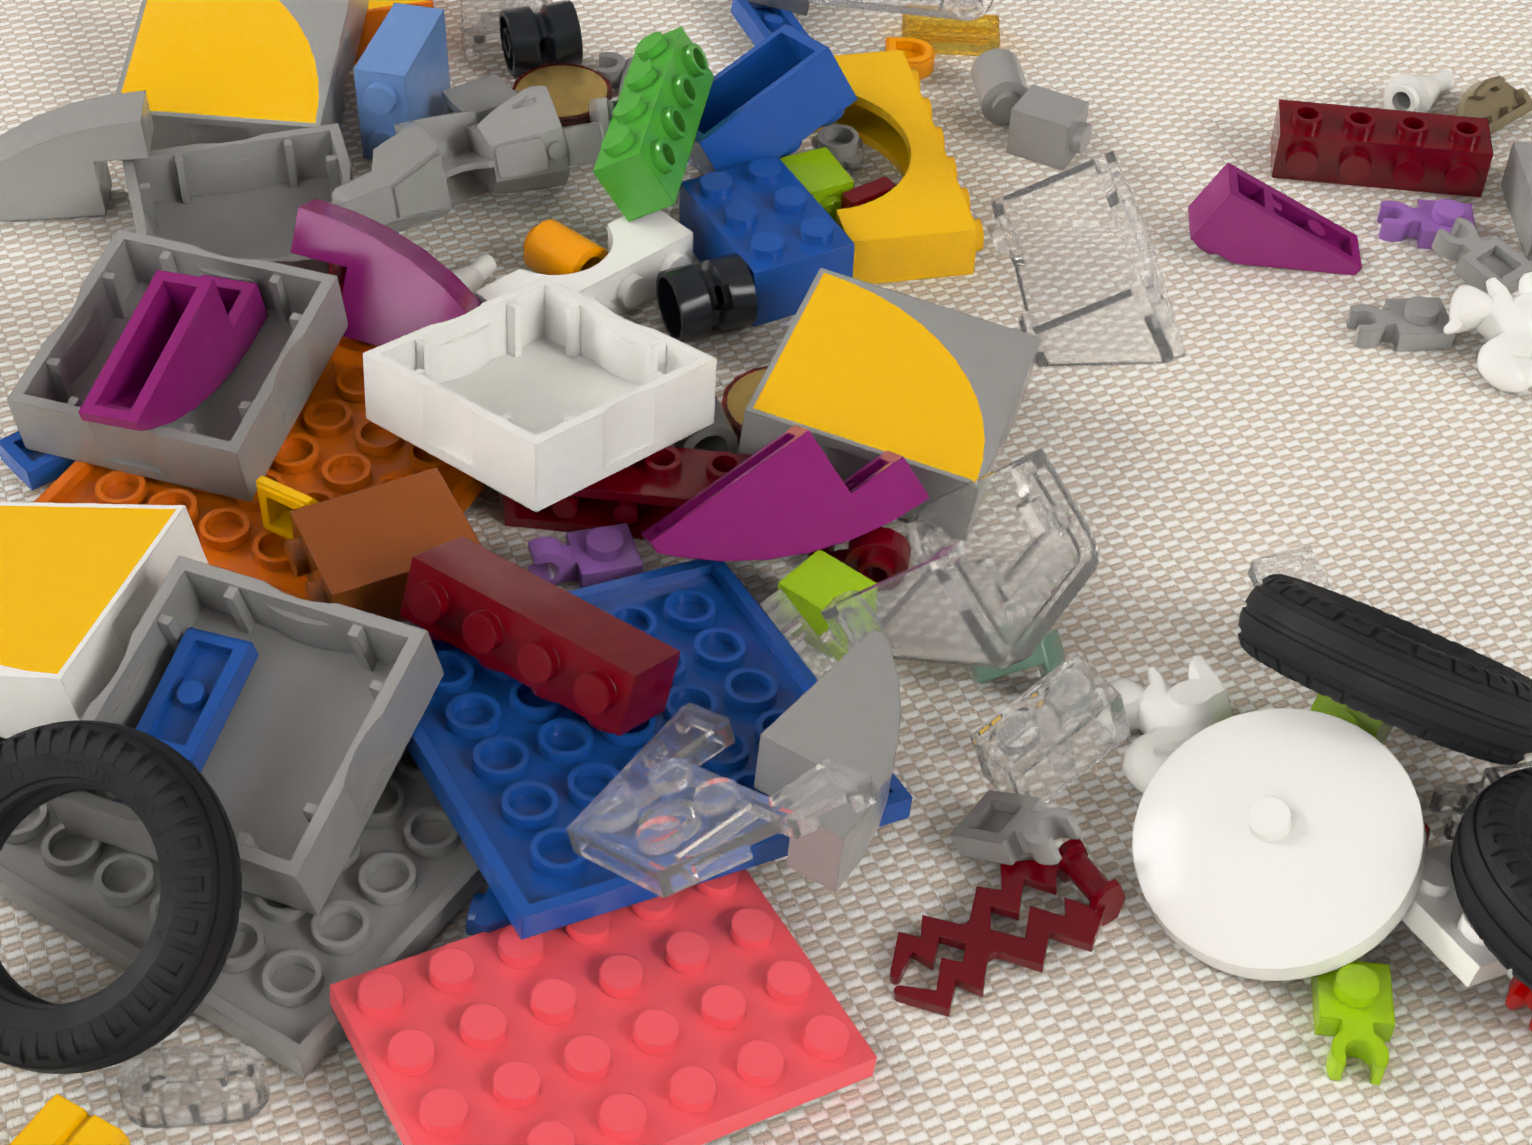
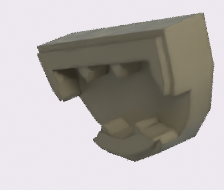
M1497 76L1471 85L1461 96L1456 116L1487 118L1489 120L1490 134H1493L1532 110V99L1523 88L1516 90L1509 83L1504 82L1506 79Z

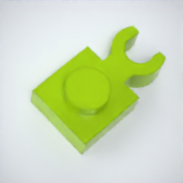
M1353 961L1328 973L1311 977L1314 1035L1334 1036L1326 1058L1328 1076L1331 1080L1340 1081L1346 1065V1058L1356 1057L1367 1064L1370 1084L1380 1085L1389 1062V1051L1384 1042H1390L1396 1025L1390 964Z

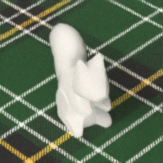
M1532 272L1522 275L1519 280L1518 292L1510 294L1508 289L1496 278H1489L1486 281L1488 294L1471 285L1458 287L1451 299L1449 322L1444 326V333L1454 334L1477 330L1488 341L1481 346L1477 358L1478 370L1485 380L1501 391L1518 393L1528 390L1532 386Z
M1201 654L1193 657L1189 662L1188 680L1174 686L1163 677L1155 666L1148 668L1149 685L1146 688L1131 679L1118 678L1109 685L1104 702L1095 710V716L1102 719L1095 728V734L1098 737L1138 729L1144 733V735L1132 741L1123 756L1122 764L1125 776L1131 785L1142 794H1144L1150 780L1159 767L1179 746L1205 728L1232 717L1227 689Z

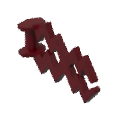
M1080 838L1078 840L1070 839L1060 846L1058 851L1062 859L1055 865H1042L1035 860L1016 861L1013 865L1000 863L1001 890L977 886L970 919L967 923L957 924L922 915L921 937L898 932L890 970V982L894 985H898L901 982L912 959L933 971L940 943L964 950L963 962L941 957L936 990L898 985L894 988L895 1001L950 1017L956 986L983 997L987 964L993 959H1001L1043 973L1049 939L1092 952L1101 925L1104 926L1118 918L1126 899L1121 885L1115 878L1109 881L1090 860ZM1057 878L1065 883L1071 880L1090 902L1089 905L1064 897L1065 916L1030 906L1025 938L991 930V913L1019 920L1024 885L1057 895Z

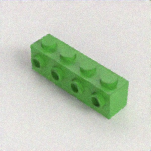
M682 26L665 34L661 32L649 34L635 47L631 65L624 78L619 99L613 110V116L605 138L601 143V150L593 169L594 175L628 222L675 204L714 79V74L708 67L704 51L698 44L692 43Z

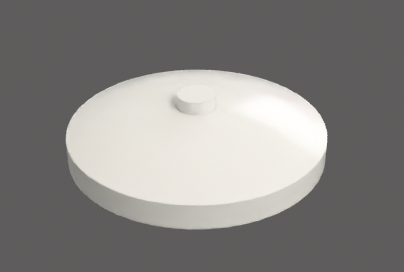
M1274 708L1251 711L1229 717L1198 732L1179 746L1159 767L1141 798L1133 828L1132 850L1137 879L1152 913L1166 933L1182 949L1205 964L1232 975L1266 981H1288L1309 978L1341 968L1372 950L1394 930L1408 911L1420 887L1426 860V831L1421 805L1407 772L1389 749L1374 736L1348 721L1326 713L1306 709Z

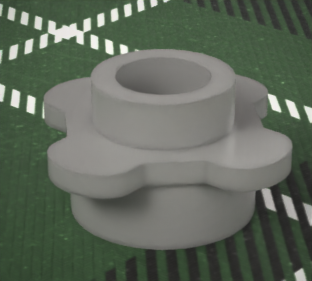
M830 124L822 127L811 140V146L815 149L827 147L844 169L857 168L863 164L864 156L859 153V149L862 147V139L859 137L858 132L848 125Z

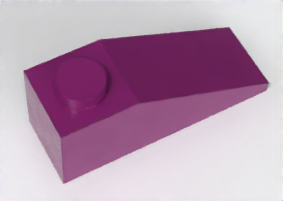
M1229 162L1188 206L1190 239L1202 251L1208 254H1218L1234 264L1356 275L1362 269L1357 235Z

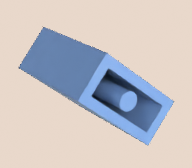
M394 2L355 65L353 71L363 158L372 160L373 149L396 135L394 124L442 115L441 91L450 89L444 9Z

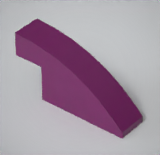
M316 198L298 207L290 253L347 267L342 299L348 327L342 337L381 346L426 326L464 315L482 304L454 273L426 250L390 227L356 211Z
M157 270L78 411L81 419L88 422L145 431L172 423L198 407L234 371L251 347L268 317L257 284L203 274L201 277Z
M794 425L645 530L641 535L657 553L676 557L714 561L768 560L810 553L853 540L896 520L930 499L904 457L888 450L843 481L811 432L803 427Z

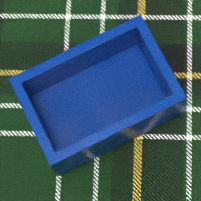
M784 24L716 74L688 160L690 165L704 175L708 172H719L747 164L758 158H768L775 155L779 158L786 157L797 151L802 145V140L818 128L828 126L840 119L844 114L845 108L855 102L857 97L829 47Z
M777 155L768 158H758L750 163L719 172H708L701 177L681 183L679 189V223L693 232V253L699 261L703 263L709 259L736 253L746 263L752 276L757 298V317L755 323L751 324L753 327L795 315L820 268L853 278L855 243Z

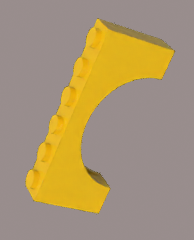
M903 50L834 55L857 100L845 108L842 117L832 124H844L854 128L862 139V143L885 156L897 168L903 178L891 191L871 202L855 207L837 209L836 223L855 243L853 278L871 284L974 274L976 252L982 251L984 246L982 223L979 218L973 219L970 212L968 189L960 187L957 181L956 161L953 156H947L945 152L943 130L941 126H935L932 121L931 102L928 97H922L917 69L910 68Z

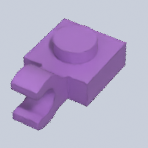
M627 523L567 532L566 545L553 537H539L528 542V549L534 563L528 566V571L556 586L561 583L577 580L579 588L643 573L644 565Z

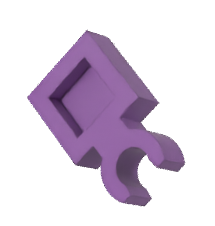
M1418 199L1416 208H1411L1398 201H1381L1377 216V222L1382 223L1379 239L1399 242L1406 238H1414L1417 240V248L1432 249L1431 245L1437 231L1443 228L1450 234L1457 218H1465L1475 225L1472 204L1459 203L1451 199H1440L1438 201Z

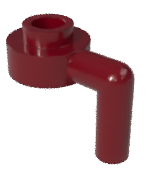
M879 527L853 540H849L848 549L834 551L835 545L821 549L879 584L880 589L900 584L908 574L911 556L910 544L903 535L890 528ZM816 551L808 553V558Z

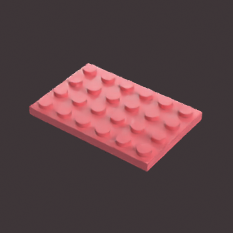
M746 869L522 940L512 924L489 933L481 932L330 984V1005L403 1145H703L873 1076L877 1060L875 1053Z

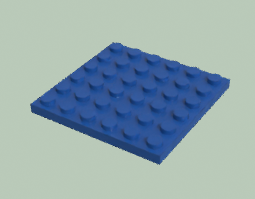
M695 559L567 591L681 651L665 710L621 736L594 728L585 717L557 702L541 699L525 684L503 672H496L483 667L476 657L450 643L440 642L430 637L444 675L406 747L521 940L788 855L795 809L754 788L760 735L819 679L724 561ZM892 773L889 796L879 827L909 818L913 797L894 773Z

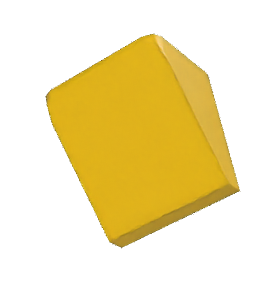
M263 475L256 480L263 527L287 539L294 538L289 511L319 502L313 497Z

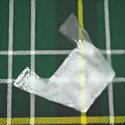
M689 702L681 707L570 823L566 830L574 853L665 898L753 859L750 846L778 833H782L795 840L821 829L817 816L848 802L851 810L857 813L871 807L879 800L871 775L826 758L772 796H766L736 783L733 779L724 778L699 767L735 743V738L729 718Z

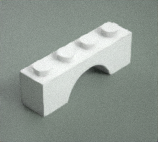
M662 210L630 222L623 215L607 224L609 254L595 266L565 275L539 274L519 268L476 290L475 296L484 303L546 277L603 304L613 313L621 316L657 296L656 279L659 272L688 264L693 265V232Z

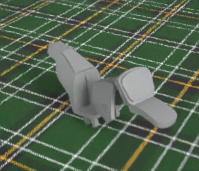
M546 86L527 87L499 105L479 123L477 122L475 111H463L394 124L396 135L373 149L372 171L336 187L332 193L331 203L356 211L399 233L443 217L451 211L452 204L489 191L490 193H518L563 186L568 181L569 166L597 161L601 150V143L607 133L619 96L607 99L606 96L589 99L588 109L591 123L567 127L561 126Z

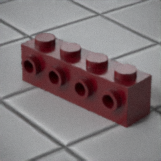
M1279 99L1270 141L1271 178L1480 198L1493 157L1489 120L1487 118Z
M668 446L538 512L503 494L505 526L573 532L627 523L633 539L645 540L641 533L752 455L729 451H710Z
M463 536L412 556L400 616L427 630L432 639L456 646L476 657L483 667L505 673L530 687L536 696L565 706L585 717L591 726L603 732L621 736L665 710L681 651Z

